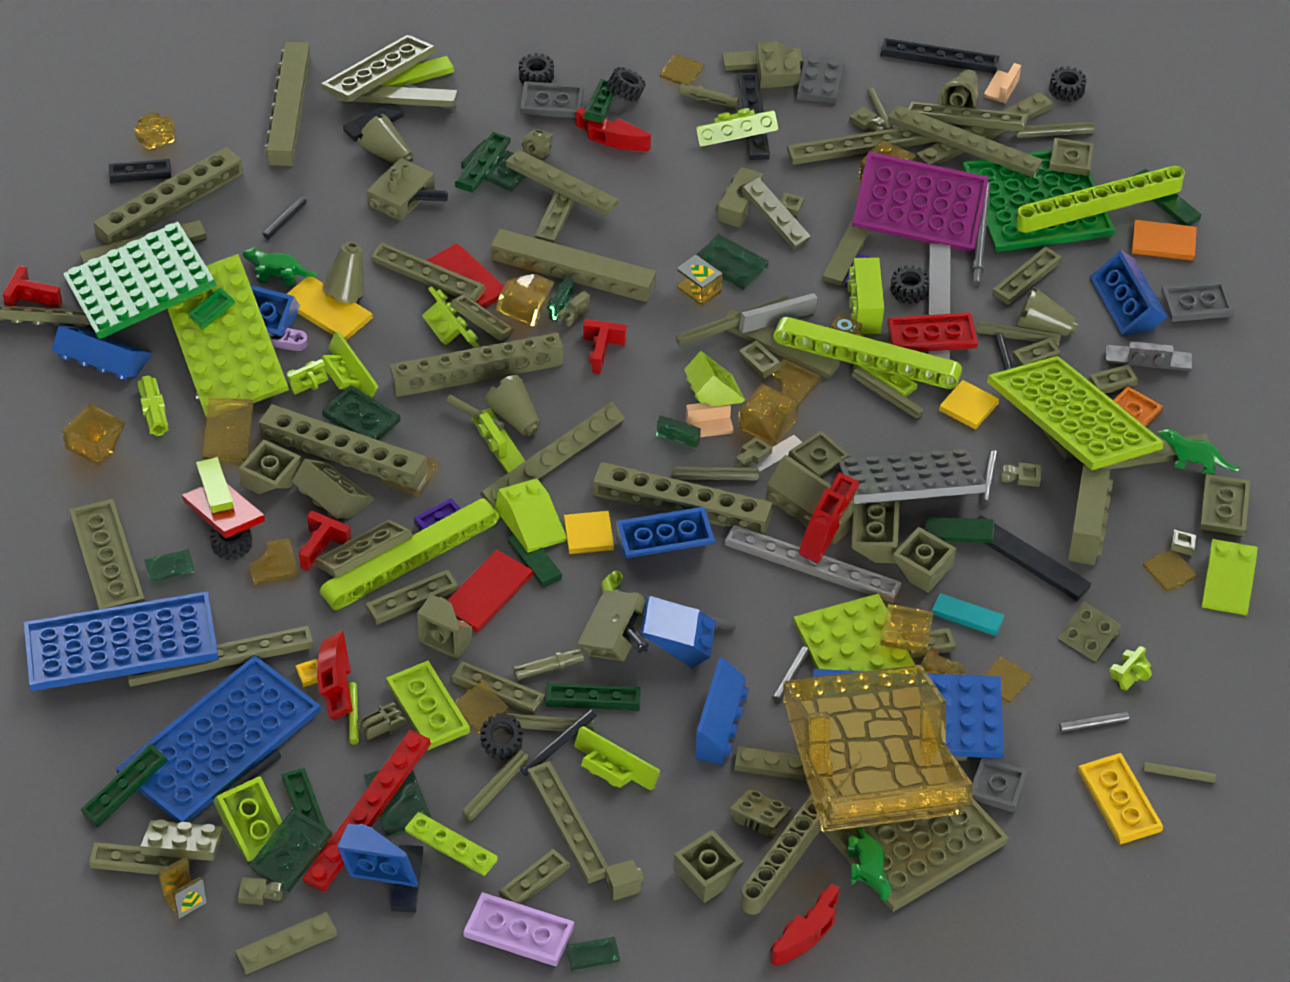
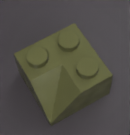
M778 41L757 42L755 56L760 88L799 86L801 69L799 56L795 50Z
M263 440L239 467L240 484L258 494L276 488H291L294 484L292 480L302 464L301 456Z
M918 527L896 550L893 558L910 583L929 593L954 566L956 548Z
M431 594L417 612L419 642L459 660L473 641L472 626L456 619L452 603Z
M713 829L674 854L675 873L703 903L722 892L743 865V861Z

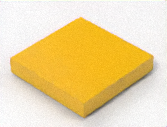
M962 380L942 402L939 411L976 430L999 404V398Z
M609 511L564 515L569 554L614 550Z

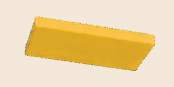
M306 277L287 293L294 296L300 304L299 315L332 335L335 332H340L346 341L373 319V313L356 303L335 301L334 296L330 294L327 297L322 291L323 283L314 277Z
M1122 753L1078 766L1077 771L1119 845L1163 831L1164 826Z

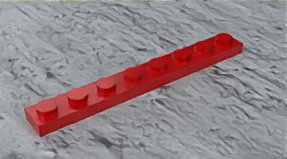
M412 730L408 731L304 875V883L325 893L345 865L337 846L347 825L363 824L368 827L373 826L431 745L430 738Z

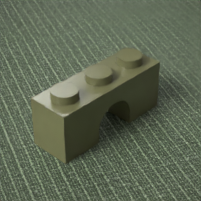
M741 167L738 173L733 175L730 187H726L723 199L717 202V221L741 228L748 215L749 205L748 198L742 192L743 186L757 178H760L763 182V173Z

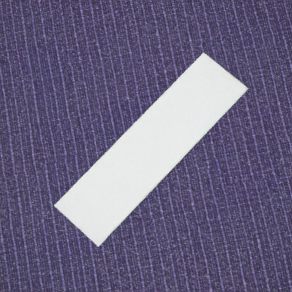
M792 435L775 445L772 449V454L758 465L752 461L749 467L759 468L760 472L781 460L785 455L788 456V452L801 444L802 441L795 435Z

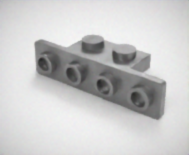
M1130 341L1129 347L1107 345L1105 362L1191 371L1192 354L1173 351L1172 345Z

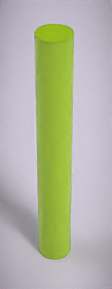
M351 682L348 686L353 711L349 713V742L352 745H356L359 743V727L356 723L358 720L357 684Z

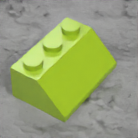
M702 351L684 369L687 375L686 380L691 384L690 388L692 391L695 392V398L702 404L706 402L710 406L715 407L738 404L745 401L733 375Z

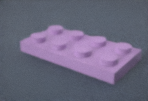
M482 892L463 932L466 938L557 967L574 929V921Z

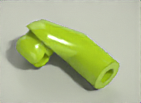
M613 571L612 574H609L601 583L602 591H614L623 579L622 573Z

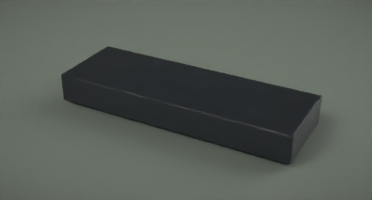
M386 103L343 125V131L356 142L358 138L361 139L363 136L361 133L362 129L374 117L381 118V114H384L391 122H394L404 117V111L396 104Z
M170 159L109 164L110 183L172 178Z
M399 845V848L408 856L418 885L413 887L394 884L391 910L416 913L424 846Z

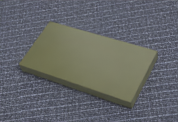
M387 520L319 556L314 562L317 568L337 578L413 536L411 530L391 520Z

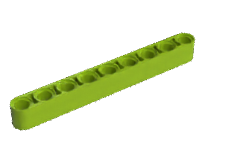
M1170 166L1023 205L1018 209L1016 228L1021 232L1028 233L1178 193L1182 190L1185 171L1179 166Z
M790 317L780 319L773 335L774 340L784 346L870 369H877L896 376L904 375L911 380L945 389H954L962 373L961 365L952 360Z
M485 498L479 499L412 535V538L347 573L327 581L320 588L319 593L333 610L342 609L492 527L498 522L500 514Z

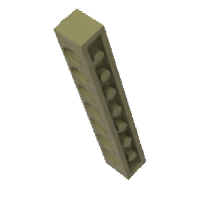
M228 147L217 151L93 222L95 237L104 245L134 237L243 174L242 159Z
M552 333L390 364L391 383L395 396L401 397L562 366L563 346L559 334Z
M271 404L259 421L261 437L267 440H273L287 447H293L305 453L314 454L325 460L340 463L343 466L378 476L383 480H389L404 487L417 489L428 472L426 456Z
M601 462L593 481V496L664 513L704 507L711 524L727 528L737 525L763 535L766 533L772 515V502L763 499H756L721 489L646 473L615 464Z

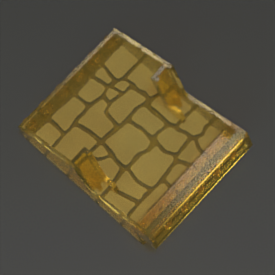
M921 665L784 681L785 709L822 832L963 814V807L972 806L973 784L946 746V700Z

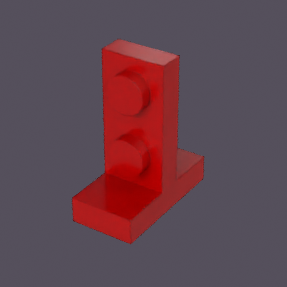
M18 266L2 294L5 306H16L20 299L58 308L62 304L60 287L29 281L27 267Z
M585 319L583 340L593 341V348H595L594 351L590 352L589 364H592V373L601 374L608 343L626 344L627 325Z
M312 510L307 516L308 531L312 532L308 543L303 545L298 553L300 568L306 571L311 569L315 563L314 560L323 553L331 541L342 545L351 540L350 526Z

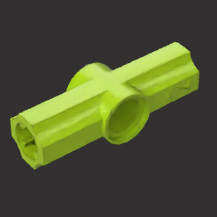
M150 375L144 376L138 381L143 416L147 419L150 434L161 436L168 431L163 396L159 393L156 378H152Z

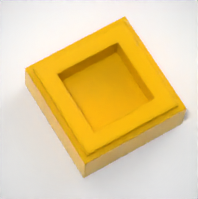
M317 659L295 665V671L303 688L318 683Z

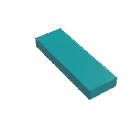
M941 593L932 609V615L993 636H997L1004 620L1003 614Z

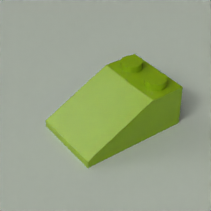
M537 478L498 489L495 509L527 552L567 540L551 498Z
M1216 539L1212 540L1202 608L1247 616L1258 547Z
M261 776L224 792L213 800L224 825L247 863L292 842Z

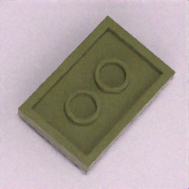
M1206 474L1200 530L1245 536L1250 481Z
M151 820L140 846V854L214 861L223 836V827L212 824L198 825L189 822L176 823L165 820Z

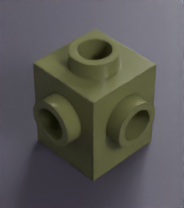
M534 129L522 139L523 152L541 160L551 152L553 135L543 130Z

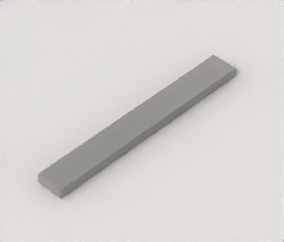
M930 243L928 315L950 314V245ZM950 350L928 351L930 355L950 360Z
M733 525L725 540L726 546L868 595L879 593L882 600L891 603L894 602L901 588L900 581L824 555L819 564L800 556L798 554L800 547L737 525Z

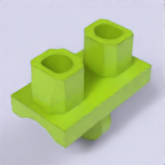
M321 359L316 362H308L305 367L298 370L292 369L287 372L291 392L294 395L309 388L315 390L319 387L318 384L329 380L325 371L324 361Z
M1139 646L1135 652L1126 650L1122 655L1123 666L1114 664L1110 668L1111 679L1119 681L1122 690L1127 691L1135 681H1139V679L1147 681L1152 676L1151 664L1145 658L1146 648Z

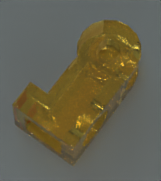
M933 647L929 649L921 663L920 673L965 675V667L962 663L950 661L939 656L940 650Z

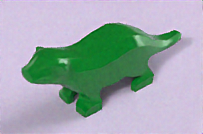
M256 247L242 252L243 257L256 266L257 282L267 283L269 275L275 277L282 276L287 279L283 281V285L293 286L295 275L303 277H317L318 275L316 272L303 268L293 256L287 253H265Z
M1169 428L1159 430L1158 435L1171 446L1178 457L1175 460L1174 467L1184 469L1186 462L1189 461L1203 465L1202 474L1214 475L1216 471L1215 464L1228 470L1240 471V467L1228 463L1219 450L1208 441L1188 439Z
M857 824L859 839L855 836L848 838L849 858H853L856 854L859 859L858 865L851 864V885H855L856 881L860 880L873 888L880 899L885 902L888 900L892 888L883 871L885 857L883 848L875 838L866 833L862 824Z

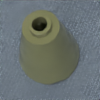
M964 70L943 85L938 95L939 105L976 109L978 103V75L972 70Z
M381 114V118L374 117L362 129V139L358 138L357 140L361 148L393 165L400 158L412 163L413 152L386 115Z
M347 242L341 246L323 282L322 291L327 297L329 294L334 296L335 301L355 303L358 298L361 297L362 299L364 296L362 248L355 242Z
M1033 287L1028 295L1029 299L1024 303L1016 326L1058 333L1062 336H1068L1069 333L1073 334L1078 322H1075L1076 317L1040 290Z
M511 375L500 381L501 385L498 388L493 386L487 392L484 399L487 406L522 435H534L539 430L540 420L523 380L518 375Z

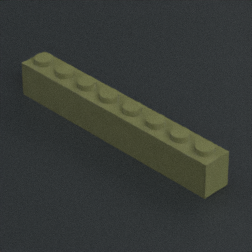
M285 42L284 50L281 49L280 59L282 63L278 65V74L280 76L276 77V88L278 90H274L275 103H272L271 107L273 117L269 118V128L271 131H267V143L269 144L265 145L264 149L269 165L293 166L310 63L309 42Z
M499 229L491 244V260L636 300L648 302L656 287L655 270L511 231Z

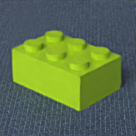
M854 258L853 267H849V278L851 280H848V292H851L849 308L853 312L851 313L852 326H856L855 334H881L884 300L880 259Z

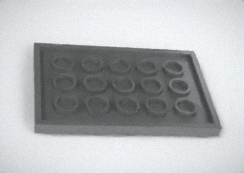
M962 448L948 452L934 450L931 453L924 454L912 452L910 455L868 456L865 459L849 457L839 461L838 466L840 473L858 480L860 483L852 498L854 504L987 493V484L968 450Z

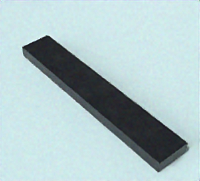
M889 38L883 39L880 56L995 74L1000 58L999 55Z
M738 73L742 109L754 110L755 114L764 112L758 73ZM767 133L746 137L749 160L770 159Z
M980 515L977 519H987V518H985L984 516ZM994 523L993 543L984 544L1076 601L1090 589L1091 582Z

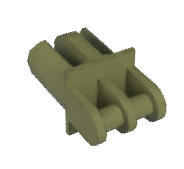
M390 703L383 707L379 704L378 711L357 720L356 723L362 729L367 740L386 732L391 736L392 731L406 724L407 720L401 717L402 713L400 710H396L397 705L395 703Z

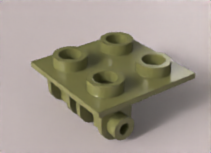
M1083 601L1058 639L1096 663L1111 640H1117L1119 636L1117 632L1122 625Z
M748 789L730 808V811H732L730 818L733 819V822L744 827L746 826L748 829L754 821L753 831L758 829V833L766 837H774L777 832V824L792 808L784 805L779 800L770 799L758 791Z

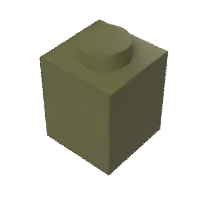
M633 859L605 867V882L613 901L641 893V882H644V876L641 868L636 867Z

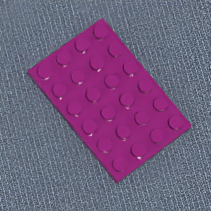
M868 151L852 227L927 243L950 245V248L974 252L989 177Z

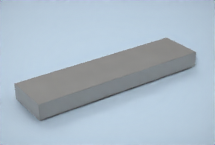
M812 293L742 312L739 330L742 333L778 324L783 317L797 319L815 313L818 297Z

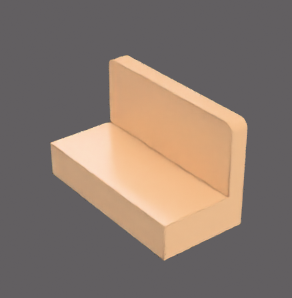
M1014 63L1008 73L998 70L986 89L984 97L1006 104L1020 79L1021 65Z
M706 402L705 404L686 405V422L690 437L700 438L733 433L730 418L731 404L715 407L710 406Z

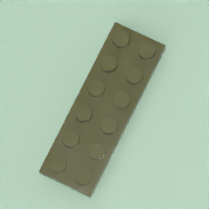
M406 35L321 83L322 91L347 102L354 101L378 85L384 84L385 81L398 76L406 69L412 68L415 64L427 59L435 53V46Z
M114 499L69 509L98 609L145 602Z

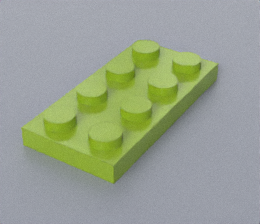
M429 661L386 678L388 687L416 733L430 738L431 745L427 751L470 733L468 723Z

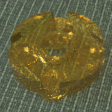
M159 113L144 115L134 127L136 139L144 144V147L147 149H153L156 146L171 143L175 140V123L167 115L165 117L159 116Z

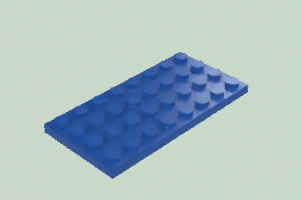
M208 591L24 622L31 691L219 660Z
M254 655L119 765L116 771L118 774L152 743L169 761L146 781L138 791L177 823L190 822L208 807L216 796L222 794L223 790L271 754L320 713L321 705Z
M813 669V709L815 711L813 720H820L815 706L816 701L848 699L852 709L848 714L823 718L834 721L841 736L840 742L813 744V746L826 745L828 751H830V745L843 744L844 751H846V746L850 743H878L886 754L882 746L885 741L901 740L906 754H910L907 747L908 743L922 741L936 743L940 756L1003 758L1001 676ZM919 689L925 704L924 707L906 711H894L892 709L890 697L892 692ZM887 693L889 695V707L887 709L881 708L879 701L876 699L878 694ZM872 695L879 706V709L874 712H856L850 701L856 697ZM926 710L929 715V723L935 735L934 740L912 739L911 732L907 729L906 722L902 716L903 713ZM883 711L887 718L888 712H898L902 719L893 722H900L903 725L907 737L904 739L889 738L869 741L867 726L875 722H892L889 718L886 721H874V714L876 712ZM852 714H870V723L864 725L865 738L861 741L846 742L840 727L835 721L836 717Z

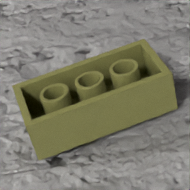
M1083 465L1068 558L1070 562L1095 565L1096 558L1102 555L1103 544L1099 542L1104 543L1106 527H1102V525L1106 526L1108 519V510L1104 509H1109L1111 496L1107 492H1111L1113 479H1109L1110 469L1099 468L1091 470Z

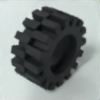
M534 53V56L528 54V58L524 56L519 61V80H521L522 84L525 81L552 83V79L554 80V63L548 55L544 57L542 53L540 56H538V53Z
M1067 66L1066 69L1060 67V70L1057 68L1055 72H1052L1049 91L1058 100L1062 98L1064 102L1066 99L1069 102H1072L1073 99L1077 101L1085 93L1086 75L1082 74L1081 70L1077 71L1075 67L1073 69H1070V66Z
M617 67L607 82V86L610 87L609 90L614 91L613 94H618L619 98L622 99L623 97L626 101H638L646 87L645 80H642L641 76H637L638 73L631 72V69L626 70L625 67H622V69Z
M905 265L904 269L899 267L898 271L895 270L893 272L890 289L892 295L896 296V300L901 298L902 303H905L907 300L908 304H912V301L919 303V299L923 301L927 297L929 275H927L925 270L922 271L920 267L915 269L914 265H911V268ZM904 283H913L915 286H907Z
M212 527L210 539L214 553L218 554L220 558H223L225 555L226 560H230V556H233V560H235L237 555H240L242 558L244 552L248 553L250 551L249 548L252 547L250 528L233 535L239 537L237 540L224 541L225 537Z
M496 713V717L493 718L491 715L488 717V721H484L483 727H481L480 741L482 748H485L487 754L491 753L493 758H496V756H500V759H504V756L511 758L513 753L516 754L518 749H521L523 727L521 728L519 720L515 721L516 717L512 715L510 718L507 713H504V716ZM497 729H507L511 734V739L505 744L495 742L492 735Z

